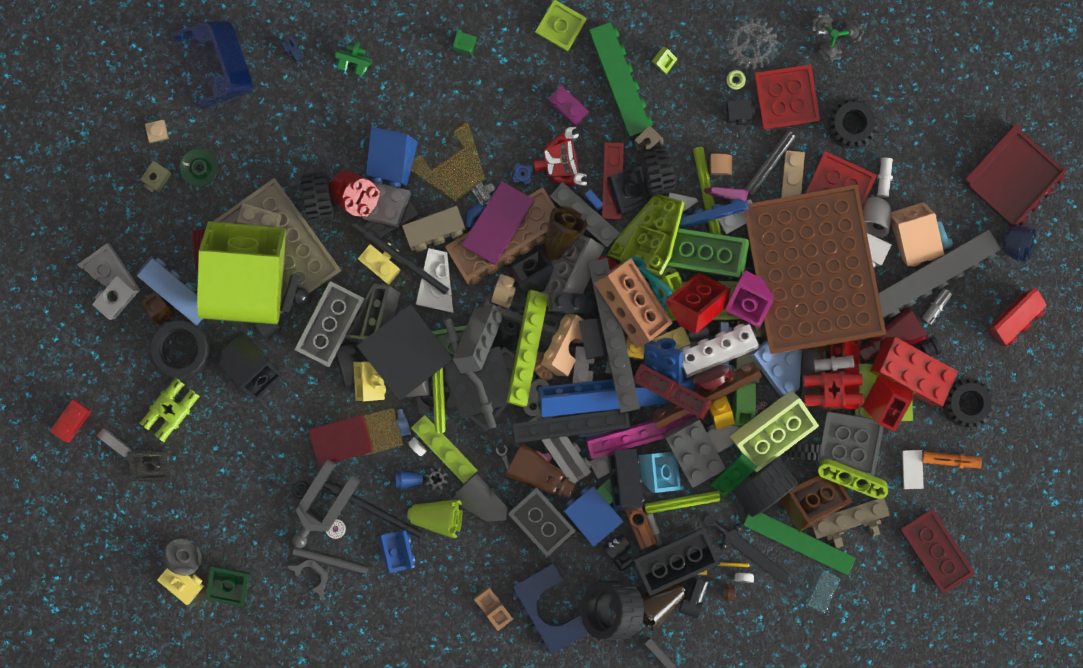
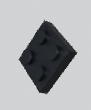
M636 166L607 177L618 214L643 206L651 199L641 166Z

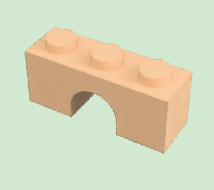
M565 314L541 362L544 367L557 376H568L576 361L569 353L570 342L583 343L579 321L583 319L578 315Z

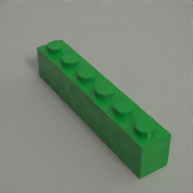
M611 22L590 29L589 35L627 136L631 139L639 136L648 126H652L653 123L650 115H646L644 111L646 104L643 97L639 98L637 90L640 89L637 80H633L630 74L633 72L629 61H625L624 55H626L623 44L619 45L617 27H613Z

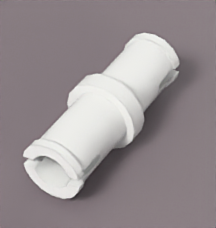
M881 158L880 174L877 175L879 180L878 197H889L890 181L893 179L891 175L893 159Z

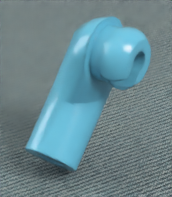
M939 221L937 224L942 247L944 250L950 249L953 246V241L947 237L943 223Z

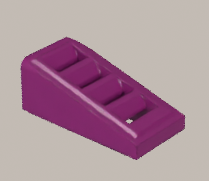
M720 187L704 189L706 194L729 203L739 198L746 201L749 192L746 189Z

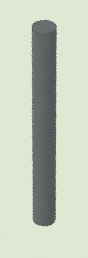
M294 547L292 553L296 556L367 574L369 569L368 566Z

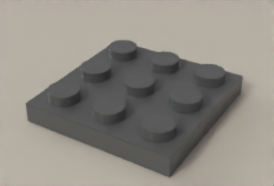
M827 410L820 444V461L831 459L874 476L884 427L877 424L873 418Z

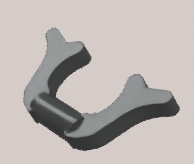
M309 559L299 565L288 566V569L295 571L296 576L301 574L304 567L312 568L321 577V583L313 588L312 591L318 593L321 599L325 598L324 587L329 577L327 571L316 561Z

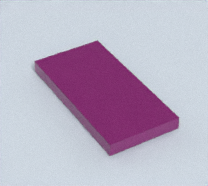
M501 182L464 240L462 247L495 265L535 200Z

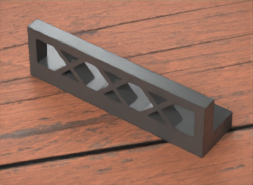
M489 292L484 306L493 305L490 304V300H492L494 293ZM512 300L509 308H516L518 312H512L509 308L495 305L502 315V321L511 320L515 322L519 328L517 334H520L525 305ZM545 312L540 342L550 345L561 318ZM544 321L554 322L555 325L554 327L547 325Z

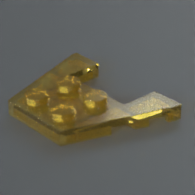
M467 122L453 132L464 147L462 150L433 171L421 155L413 160L411 168L412 172L454 201L486 179L471 129Z

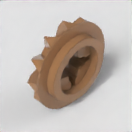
M538 351L534 371L540 378L550 380L555 374L541 364L545 353Z

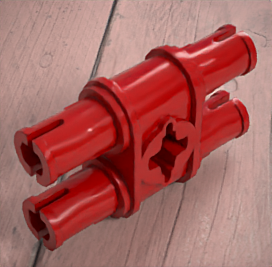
M840 371V373L822 372L820 375H803L804 387L821 386L822 388L821 394L804 395V405L822 406V408L826 409L827 407L844 408L846 405L863 404V393H845L844 391L845 386L863 385V375L845 374L843 371ZM832 384H834L835 388H838V392H834V396L832 392H829Z

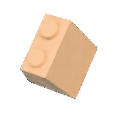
M924 202L891 212L890 223L902 260L907 266H918L921 262L927 260L934 261L944 255L936 215Z

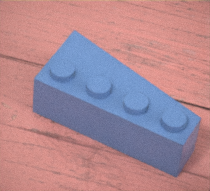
M151 256L139 269L137 276L195 325H198L202 319L198 318L197 294L194 292L196 289L188 282L184 284L180 280L181 276L174 270L170 272L165 268L166 264L158 257L155 259Z

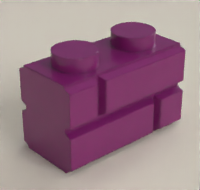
M562 85L548 98V103L567 121L569 120L574 127H577L589 115V111Z

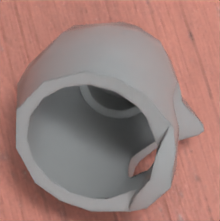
M869 197L862 206L866 232L875 237L883 238L889 233L892 215L891 207L887 201L880 197ZM873 223L882 225L884 229H875Z

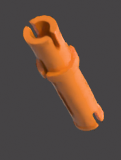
M923 451L922 454L923 463L958 466L961 469L963 467L981 469L982 457L965 456L964 453L955 455Z

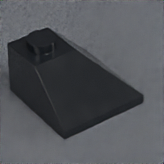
M539 245L531 249L527 254L515 258L512 263L507 265L526 299L530 290L540 293L545 290L554 270L553 265Z

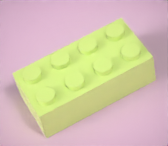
M791 390L730 435V438L740 452L745 454L757 466L755 471L758 472L819 425L801 399Z

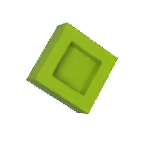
M662 47L652 62L661 72L667 74L677 61V58L668 48Z

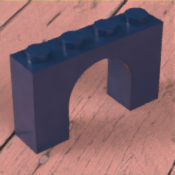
M554 563L513 585L515 590L512 591L517 601L521 600L524 607L521 609L526 618L531 617L534 623L531 627L535 634H540L543 638V641H541L543 648L546 652L550 651L551 654L588 634L583 625L581 613L563 624L552 625L543 621L537 612L536 605L539 596L545 590L563 581Z

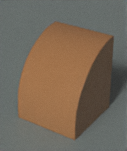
M710 154L709 175H732V155Z

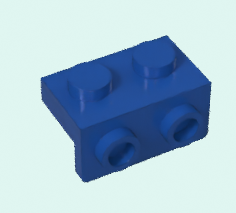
M406 530L378 536L387 574L415 567V556L410 548L411 539Z

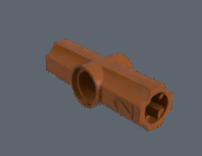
M642 507L636 510H625L629 525L632 527L640 549L642 550L657 544ZM634 515L642 517L643 522L641 525L634 524L632 520Z

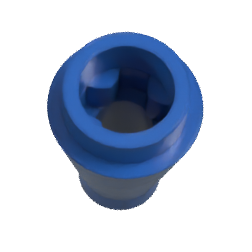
M399 471L394 475L395 488H400V490L423 485L422 473Z

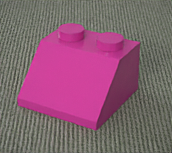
M745 270L725 311L760 328L774 297L762 278Z

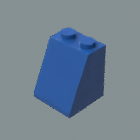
M372 127L366 175L372 178V182L382 184L383 181L390 182V186L398 188L401 185L407 186L418 141L408 134Z

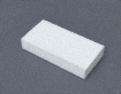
M922 450L902 451L903 489H924Z

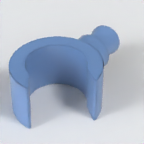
M403 409L397 410V423L401 436L411 434Z

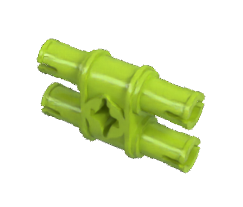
M174 378L165 391L160 392V396L153 405L149 406L150 411L140 421L144 428L150 430L159 417H163L164 424L154 434L163 442H165L173 429L179 428L178 425L187 414H190L189 409L200 397L190 389L182 401L177 403L174 397L185 385L177 378ZM164 405L173 406L172 410L175 414L167 413L168 410Z

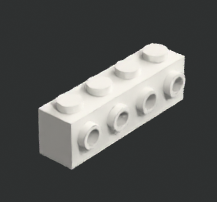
M740 324L733 328L734 331L729 333L724 331L717 334L716 338L712 340L707 338L699 341L695 347L687 346L680 349L683 351V372L686 378L757 350L759 345L750 324L746 326Z

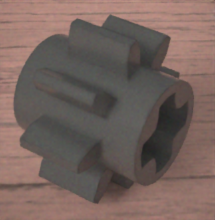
M439 467L438 472L431 468L432 474L425 475L429 478L426 485L432 484L433 491L436 486H439L442 490L443 486L441 484L448 483L447 480H444V476L448 473L442 474L441 467ZM438 473L442 481L434 484L432 476H436Z

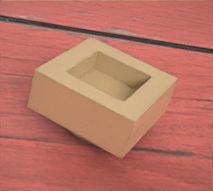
M165 120L145 124L149 143L169 139Z

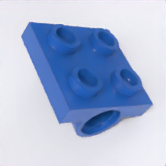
M662 338L657 342L650 341L644 344L645 366L681 384L683 381V351L676 349L675 340Z

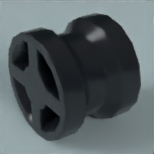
M934 336L930 337L926 342L922 341L919 343L921 351L931 357L934 354L939 355L942 353L941 347Z

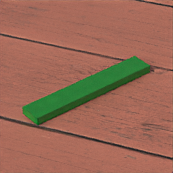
M748 513L743 526L845 575L849 574L856 559L763 513L755 517H751Z

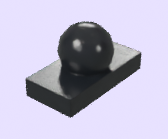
M292 274L280 309L283 312H290L292 302L295 305L301 306L307 303L309 299L308 291L304 287L298 286L300 275Z

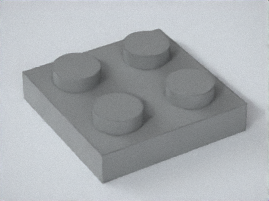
M375 182L374 184L380 192L377 205L368 216H362V218L398 228L411 192Z

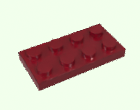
M933 508L900 528L941 594H945L975 574Z

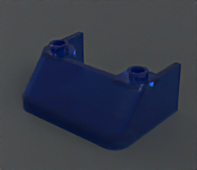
M204 22L173 32V36L178 42L195 37L199 42L210 40L213 42L224 75L213 81L212 88L215 95L197 101L201 109L251 92L253 80L236 32L230 22Z

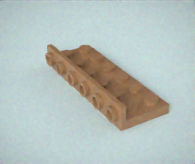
M543 187L529 195L535 202L495 265L462 247L469 232L445 246L468 285L479 283L482 277L487 274H494L500 266L512 263L518 255H525L533 246L545 243L550 213L555 208V205Z

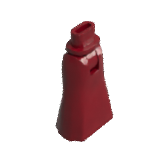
M908 307L885 325L886 335L871 337L867 342H864V346L859 348V354L864 362L870 359L875 360V356H877L885 337H897L911 346L928 338L913 311Z

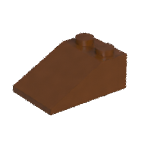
M820 475L794 487L779 500L799 532L815 525L852 502L842 485L827 480Z

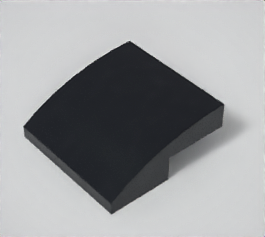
M595 318L579 321L586 360L599 357L608 358L601 319Z

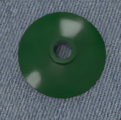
M192 149L183 156L180 163V172L187 183L198 187L205 186L216 178L218 161L206 149ZM199 165H203L204 167L203 171L201 172L197 171V167Z

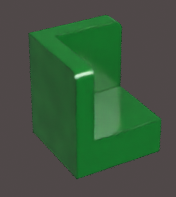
M458 29L453 44V51L472 56L477 37L462 33V30Z
M609 478L596 490L608 504H611L613 496L611 479Z

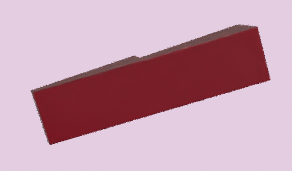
M643 364L639 366L633 378L635 383L701 419H704L712 404L710 400Z

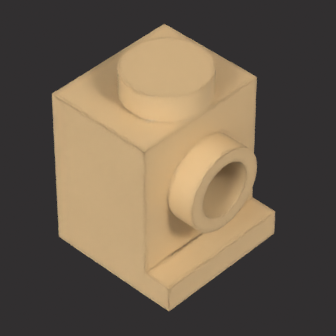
M501 274L491 302L509 308L516 287H513L515 279Z

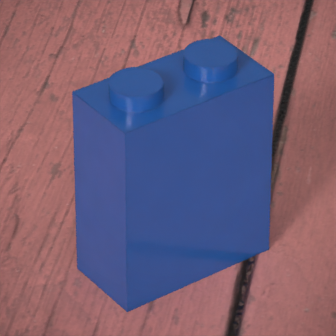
M586 486L579 492L581 496L577 500L572 498L564 505L566 507L564 512L589 542L595 546L623 521L594 486L591 488Z

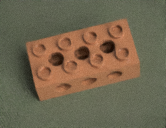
M632 258L616 265L594 282L636 348L650 342L673 323Z

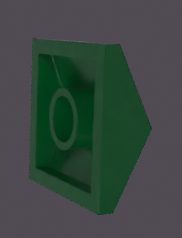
M211 565L206 600L244 607L249 585V572Z

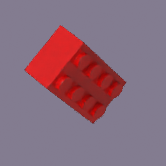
M885 337L870 370L871 373L877 376L881 375L913 390V396L931 406L944 405L958 374V371L897 337Z

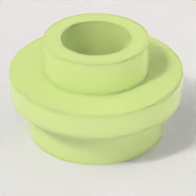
M734 70L728 74L726 81L730 88L737 90L744 86L746 78L741 71ZM734 77L739 78V83H734L732 79Z

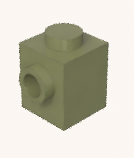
M152 161L140 180L145 183L143 187L153 192L156 190L160 192L172 173Z

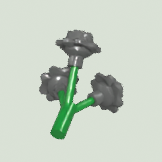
M828 13L818 14L812 20V30L817 35L829 32L832 37L831 42L820 45L819 54L822 55L823 60L833 62L835 59L840 58L842 50L835 43V39L838 36L845 35L844 38L851 43L859 42L864 34L862 24L857 23L856 20L848 21L843 31L838 32L835 29L832 30L833 19L829 17Z

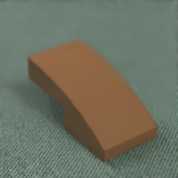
M489 586L473 597L498 631L513 620Z

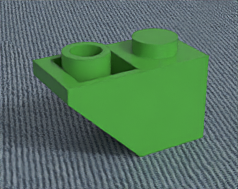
M751 382L734 392L732 405L734 426H744L755 417V382Z

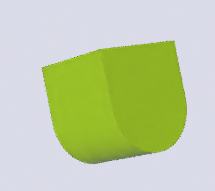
M221 222L207 223L199 249L198 318L278 324L283 288L286 228Z

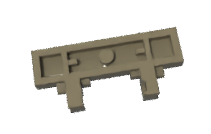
M875 499L835 512L813 525L812 529L816 539L826 536L828 540L832 539L835 548L844 546L840 536L844 534V530L863 524L864 527L868 526L872 537L880 534L878 524H881L880 519L890 516L885 499Z

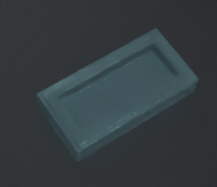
M822 570L807 606L826 613L840 578Z

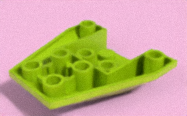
M660 194L654 195L616 238L607 256L620 263L630 257L641 258L646 264L645 268L659 279L672 255L684 202Z

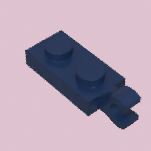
M289 35L284 38L285 43L282 42L281 46L284 51H287L290 58H295L297 62L304 59L294 37Z

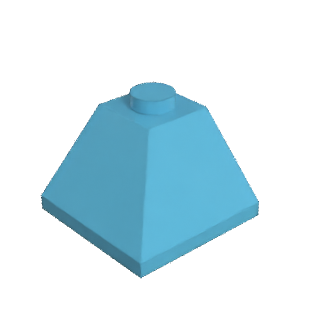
M672 452L638 455L639 474H641L642 482L652 493L681 490L679 466Z

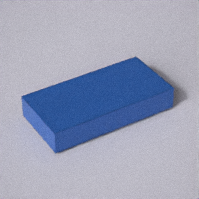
M589 190L585 194L584 200L594 211L598 212L602 209L603 203Z

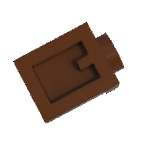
M156 291L141 301L150 317L159 325L174 315V312Z

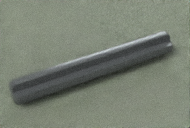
M791 131L786 132L745 188L749 191V195H754L795 139L794 133Z

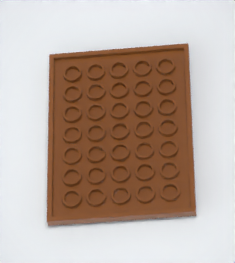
M857 184L748 204L749 210L744 211L755 274L764 280L774 297L764 318L770 355L886 335Z

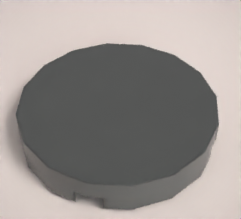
M181 538L174 539L166 546L163 551V561L171 572L182 576L191 575L200 566L202 560L201 552L197 546L191 544V541Z

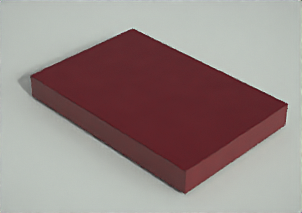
M364 415L309 429L318 467L323 466L328 459L334 463L373 452Z

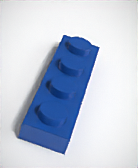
M739 198L730 201L731 204L714 205L712 209L707 211L705 209L696 210L693 215L687 216L682 214L678 228L683 229L749 210V206L745 200Z

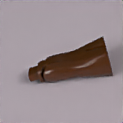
M525 443L519 447L506 472V476L549 493H558L559 496L563 494L568 498L576 486L575 483L569 481L570 478L566 477L559 468L548 462Z

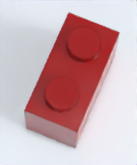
M72 399L50 432L64 442H71L92 413V410L78 400Z

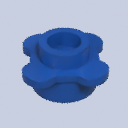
M516 164L514 166L515 175L513 176V181L515 183L520 181L529 184L531 182L530 174L533 171L530 165L521 166Z

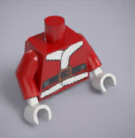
M569 127L565 132L555 136L546 145V149L543 150L544 159L534 160L535 171L547 170L548 178H551L553 182L558 184L563 182L566 186L586 185L587 182H581V178L587 175L579 173L573 138H578L579 134L572 135V130L576 129V127Z

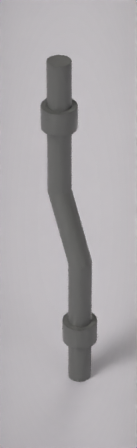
M448 319L444 321L449 335L447 338L449 344H452L454 353H456L460 338L458 333L455 332L452 320ZM474 372L465 373L476 387L482 405L480 408L482 414L486 417L489 429L497 427L492 414L493 408L488 402L482 381Z

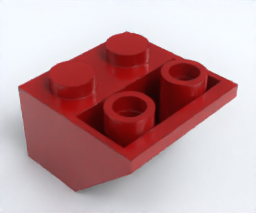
M878 375L862 407L877 424L895 432L912 402L914 391Z

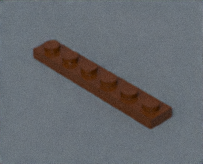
M752 362L732 372L730 379L725 378L726 382L711 389H703L702 387L693 392L713 402L761 378L762 375L755 363ZM670 403L663 408H658L650 415L657 428L660 429L690 412L674 403Z

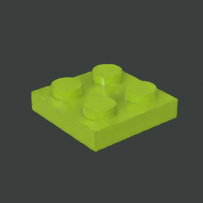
M554 0L535 33L568 52L586 23L587 18Z

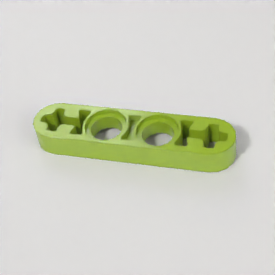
M823 459L818 464L819 475L827 480L877 499H882L888 494V485L882 479L831 459ZM845 472L850 476L848 478H841L839 475ZM860 479L867 481L865 485H858L856 482Z

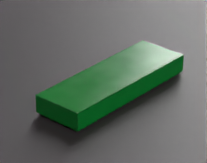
M742 454L710 485L725 498L757 466L745 454Z

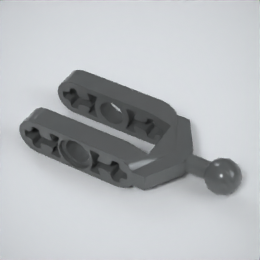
M329 459L319 471L296 509L303 525L301 532L295 534L292 538V543L296 548H303L306 545V537L310 531L330 530L361 481L353 475L350 477L324 520L309 512L308 509L336 467V464Z

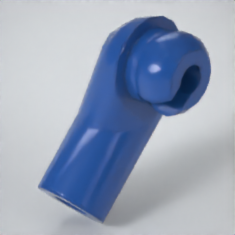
M478 203L467 211L466 228H473L475 218L481 215L486 207L485 205Z

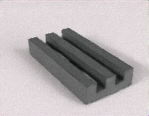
M647 638L644 641V644L666 668H676L675 664L651 638Z

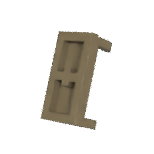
M648 126L635 139V148L638 151L643 149L644 146L648 150L653 146L663 144V138L651 126Z

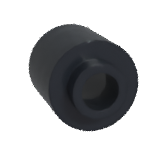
M511 320L502 321L495 336L496 344L500 347L511 345L519 331L518 325Z

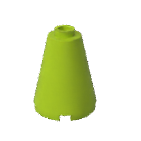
M455 499L414 504L412 508L408 509L407 517L411 524L450 538H457L455 532H460L463 512L459 510V505H462V502Z

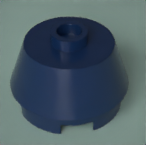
M1030 226L1012 227L1004 240V245H1006L1005 254L1018 263L1020 261L1027 263V258L1030 259L1035 244L1032 238L1037 236V230L1030 228Z

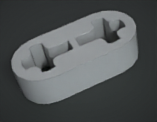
M102 428L97 435L99 439L124 457H127L132 450L105 428Z

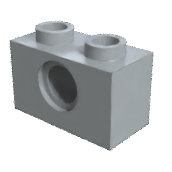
M123 275L111 277L107 282L108 286L104 291L101 290L95 296L96 300L92 304L109 320L116 319L139 292V289ZM113 291H115L118 296L116 301H114L111 297Z

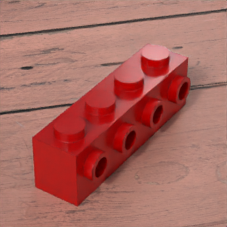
M860 340L830 345V358L831 356L837 358L853 355L854 368L837 369V371L830 370V373H840V371H843L845 374H859ZM832 384V388H830V392H832L833 396L834 392H838V388H835L834 384ZM859 385L845 386L844 391L845 393H859ZM859 404L846 405L844 408L830 407V409H859Z

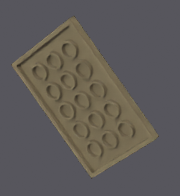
M275 178L213 221L236 224L242 203L278 213L282 216L279 227L286 228L281 306L292 274L300 275L298 286L304 287L311 294L342 271Z

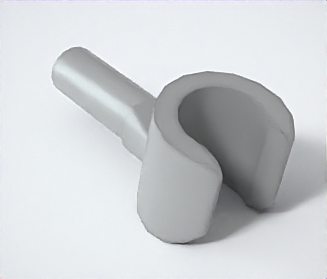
M504 445L505 452L503 454L499 453L498 448H496L498 456L502 457L508 470L510 466L507 457L508 449Z

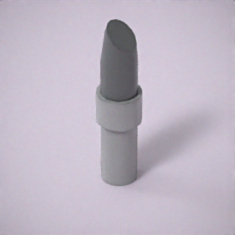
M653 513L646 514L647 522L657 543L655 545L660 547L663 544L659 527L656 525Z

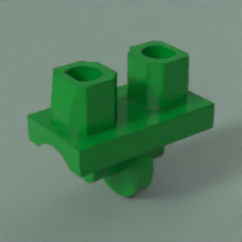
M356 42L354 46L347 45L346 50L348 51L339 49L335 58H338L337 68L347 70L349 62L356 64L354 73L363 76L371 65L372 59L361 56L365 55L366 50L360 48V42Z

